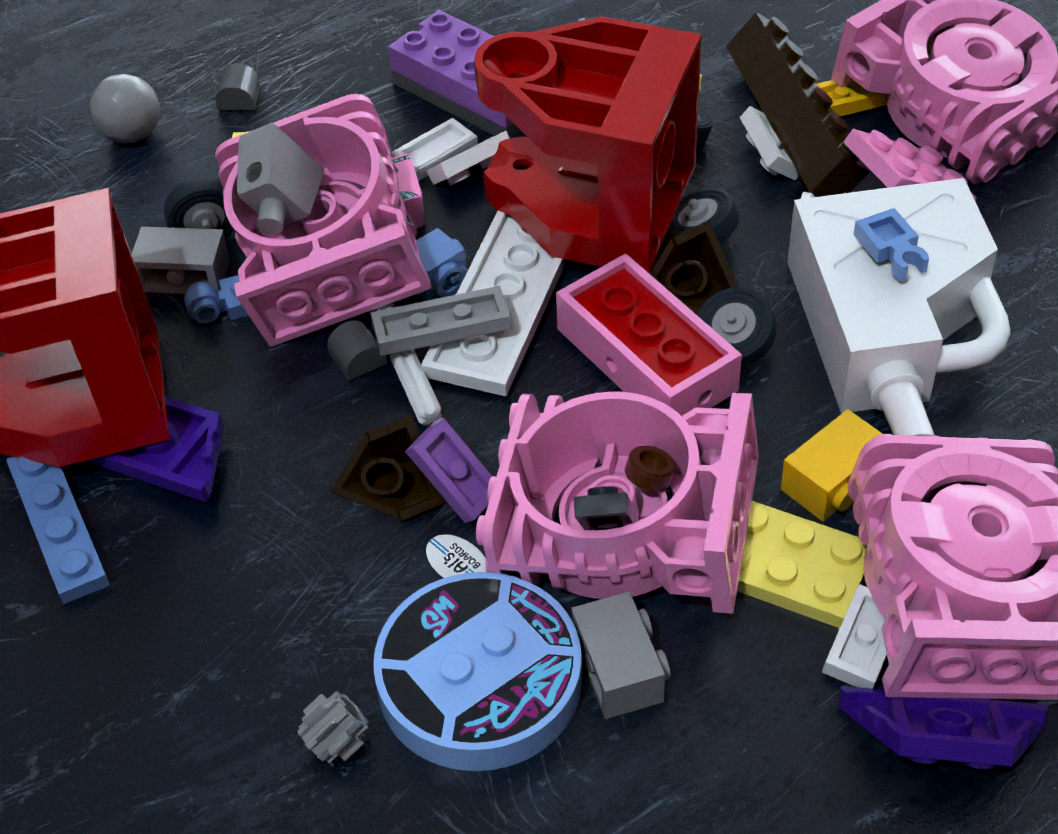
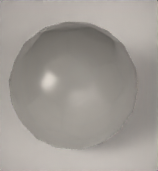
M118 74L104 79L94 89L90 100V116L95 128L104 137L117 143H136L147 138L156 128L160 116V102L156 92L146 81L137 76Z

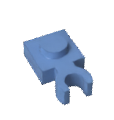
M895 208L855 221L853 235L877 263L889 259L892 263L891 272L898 280H906L908 264L916 266L921 273L927 272L929 255L923 248L917 246L918 234Z

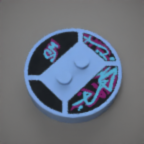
M492 572L464 573L440 579L419 589L403 601L390 615L382 628L374 653V676L380 706L384 718L395 736L415 754L432 763L463 771L495 770L518 764L538 754L554 742L569 724L576 711L582 689V655L577 630L568 613L558 601L540 587L523 579Z

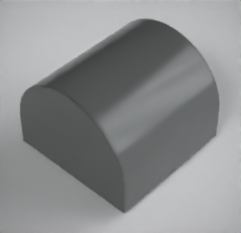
M240 63L230 64L223 69L215 100L217 110H255L260 89L259 77L255 70Z
M354 320L341 324L331 333L328 339L329 354L348 381L388 364L387 356L380 355L376 339L365 324L360 321Z

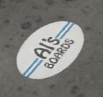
M438 535L433 537L427 544L426 554L428 561L433 569L443 578L464 573L486 572V558L477 547L465 539L453 535Z

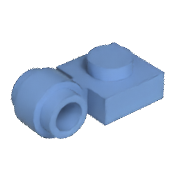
M239 275L218 280L220 291H217L206 282H196L189 286L184 296L189 316L199 323L213 322L223 311H228L230 320L249 316L236 297L234 283L240 282Z

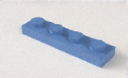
M23 457L7 458L6 461L62 603H68L110 586L61 467L35 462Z

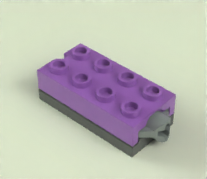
M437 10L419 23V31L407 32L388 46L393 84L494 136L507 131L509 138H513L521 132L508 117L501 112L489 109L478 97L474 57L476 50L482 43L494 37L493 35L441 10Z

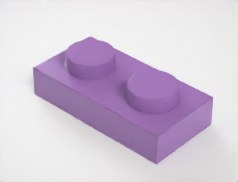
M445 418L434 421L405 452L464 523L474 521L489 504L487 490L492 475Z

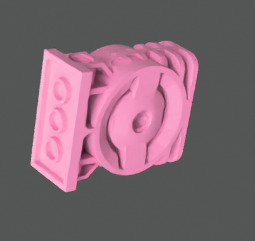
M880 0L846 20L831 79L840 87L856 81L868 92L886 93L889 114L899 130L918 146H930L943 157L948 158V164L956 170L969 164L965 177L972 184L990 181L1001 168L1009 163L1011 165L1018 163L1026 152L1035 146H1044L1058 132L1057 46L1046 29L1024 11L998 0Z
M361 94L346 95L274 122L275 125L324 168V175L311 213L304 219L283 226V230L279 234L269 235L261 232L257 228L258 213L238 196V150L241 135L226 140L216 149L215 157L219 167V178L224 188L222 193L225 213L235 230L236 241L247 257L238 269L240 282L234 283L236 297L269 347L432 288L429 276L421 261L415 236L406 220V209L399 193L397 170L391 148L388 144L386 130L372 101L368 97Z
M629 392L594 393L577 397L567 402H564L560 395H550L546 401L543 413H539L537 401L533 394H522L518 403H512L509 413V435L507 439L501 440L498 459L500 466L497 476H492L488 483L487 498L489 504L485 515L479 516L476 525V540L478 545H483L486 555V572L513 576L514 571H519L521 579L536 586H539L542 574H544L550 580L553 588H562L576 595L595 599H604L629 591L631 596L634 597L663 586L669 594L711 597L713 612L734 613L759 460L752 394L732 393L729 409L695 407L682 416L661 401ZM639 446H654L664 450L673 458L676 464V471L668 487L673 495L669 501L665 489L661 491L645 490L634 485L627 478L624 469L631 450ZM594 487L618 488V493H627L638 512L639 521L614 529L584 530L575 518L574 497L587 496V490ZM558 506L559 519L561 524L554 522V517Z
M882 434L872 438L861 449L847 488L850 498L854 501V519L860 525L858 529L860 541L862 544L867 545L863 568L865 582L872 595L874 604L885 618L881 631L889 666L882 678L886 697L1058 700V468L1054 466L1055 456L1053 450L1046 442L1032 439L1010 440ZM1032 570L1034 575L1024 579Z

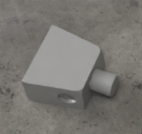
M273 122L241 135L238 150L237 193L242 201L258 213L257 228L265 234L275 235L282 232L283 226L306 218L311 213L324 175V168Z

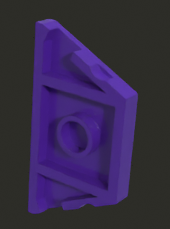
M165 397L170 440L85 461L207 502L211 496L224 423L220 413Z
M841 686L839 708L898 756H906L912 761L923 764H932L939 760L959 761L977 769H990L995 765L1013 766L1046 727L1048 706L1046 704L981 698L886 697L885 691L882 689Z

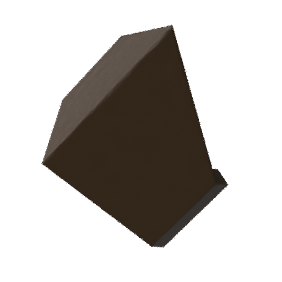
M710 220L671 238L650 273L652 277L696 315H698L704 303L714 294L725 289L738 288Z
M407 415L366 432L331 490L332 493L401 521L445 503L443 496L405 452L419 437L412 415Z

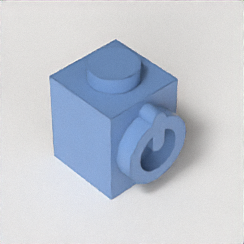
M437 228L416 240L422 264L429 276L432 287L429 290L416 294L423 301L454 295L457 293L468 271L465 262L467 254L462 244L456 239H451Z

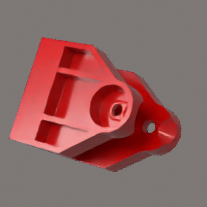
M600 16L530 33L509 32L498 34L484 41L476 50L474 57L478 97L489 109L503 113L528 136L505 139L499 142L498 149L487 170H484L483 175L484 193L488 203L496 210L509 214L550 256L602 267L626 253L650 274L696 167L702 34Z
M108 188L0 214V352L7 353L0 358V454L17 458L23 457L35 462L63 467L170 440L159 331Z

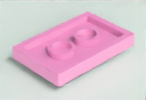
M852 129L843 142L887 188L964 178L955 170L947 169L941 163L943 160L942 155L927 145L918 148L900 137L894 141L876 130L866 133L856 129ZM971 192L974 200H976L977 197Z

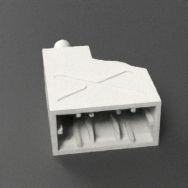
M964 178L794 200L787 263L840 412L843 413L847 409L852 412L870 409L881 410L884 412L893 435L935 436L922 403L930 401L935 374L969 370L992 362L1005 350L1011 335L1008 315L991 281L998 249ZM895 208L918 234L917 246L923 248L928 253L927 272L921 273L916 266L908 264L906 280H898L891 272V261L887 259L877 263L853 235L855 221ZM975 317H978L982 326V333L977 339L964 343L942 345L944 339Z

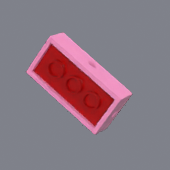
M626 253L556 292L557 329L624 392L654 398L670 406L682 416L695 407L712 408L730 397L732 393L739 391L742 354Z

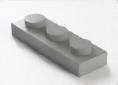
M500 286L370 312L381 356L511 329V316Z

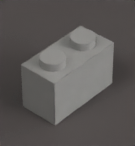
M141 227L132 251V257L145 292L186 294L189 286L196 282H206L217 291H220L218 280L225 279L230 262L225 235L222 229Z
M630 591L572 607V621L580 641L582 662L604 718H612L664 702L665 681L671 678L669 664L662 649L654 650L650 640L653 637L649 616L644 608L637 610Z

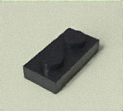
M594 487L587 490V496L574 497L575 518L584 530L614 529L639 521L638 512L627 493H618V488Z

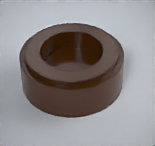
M639 446L631 450L624 470L627 478L634 485L649 491H661L668 488L676 471V464L673 458L660 448Z

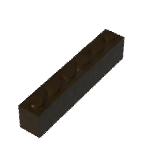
M755 12L727 44L726 48L808 191L817 197L850 193L871 171L843 143L848 136L846 132L849 128L847 123L832 110V99L816 84L818 76L809 66L803 63L801 58L804 54L787 37L789 33L788 28L775 17L769 20Z

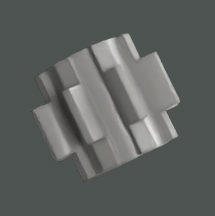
M336 691L328 699L323 694H320L303 710L305 716L302 718L303 723L298 726L300 728L298 734L302 737L307 748L317 755V758L320 760H327L328 763H332L340 756L346 761L364 744L361 739L365 736L364 732L369 728L367 726L369 724L368 720L364 717L361 709L345 694L342 695Z

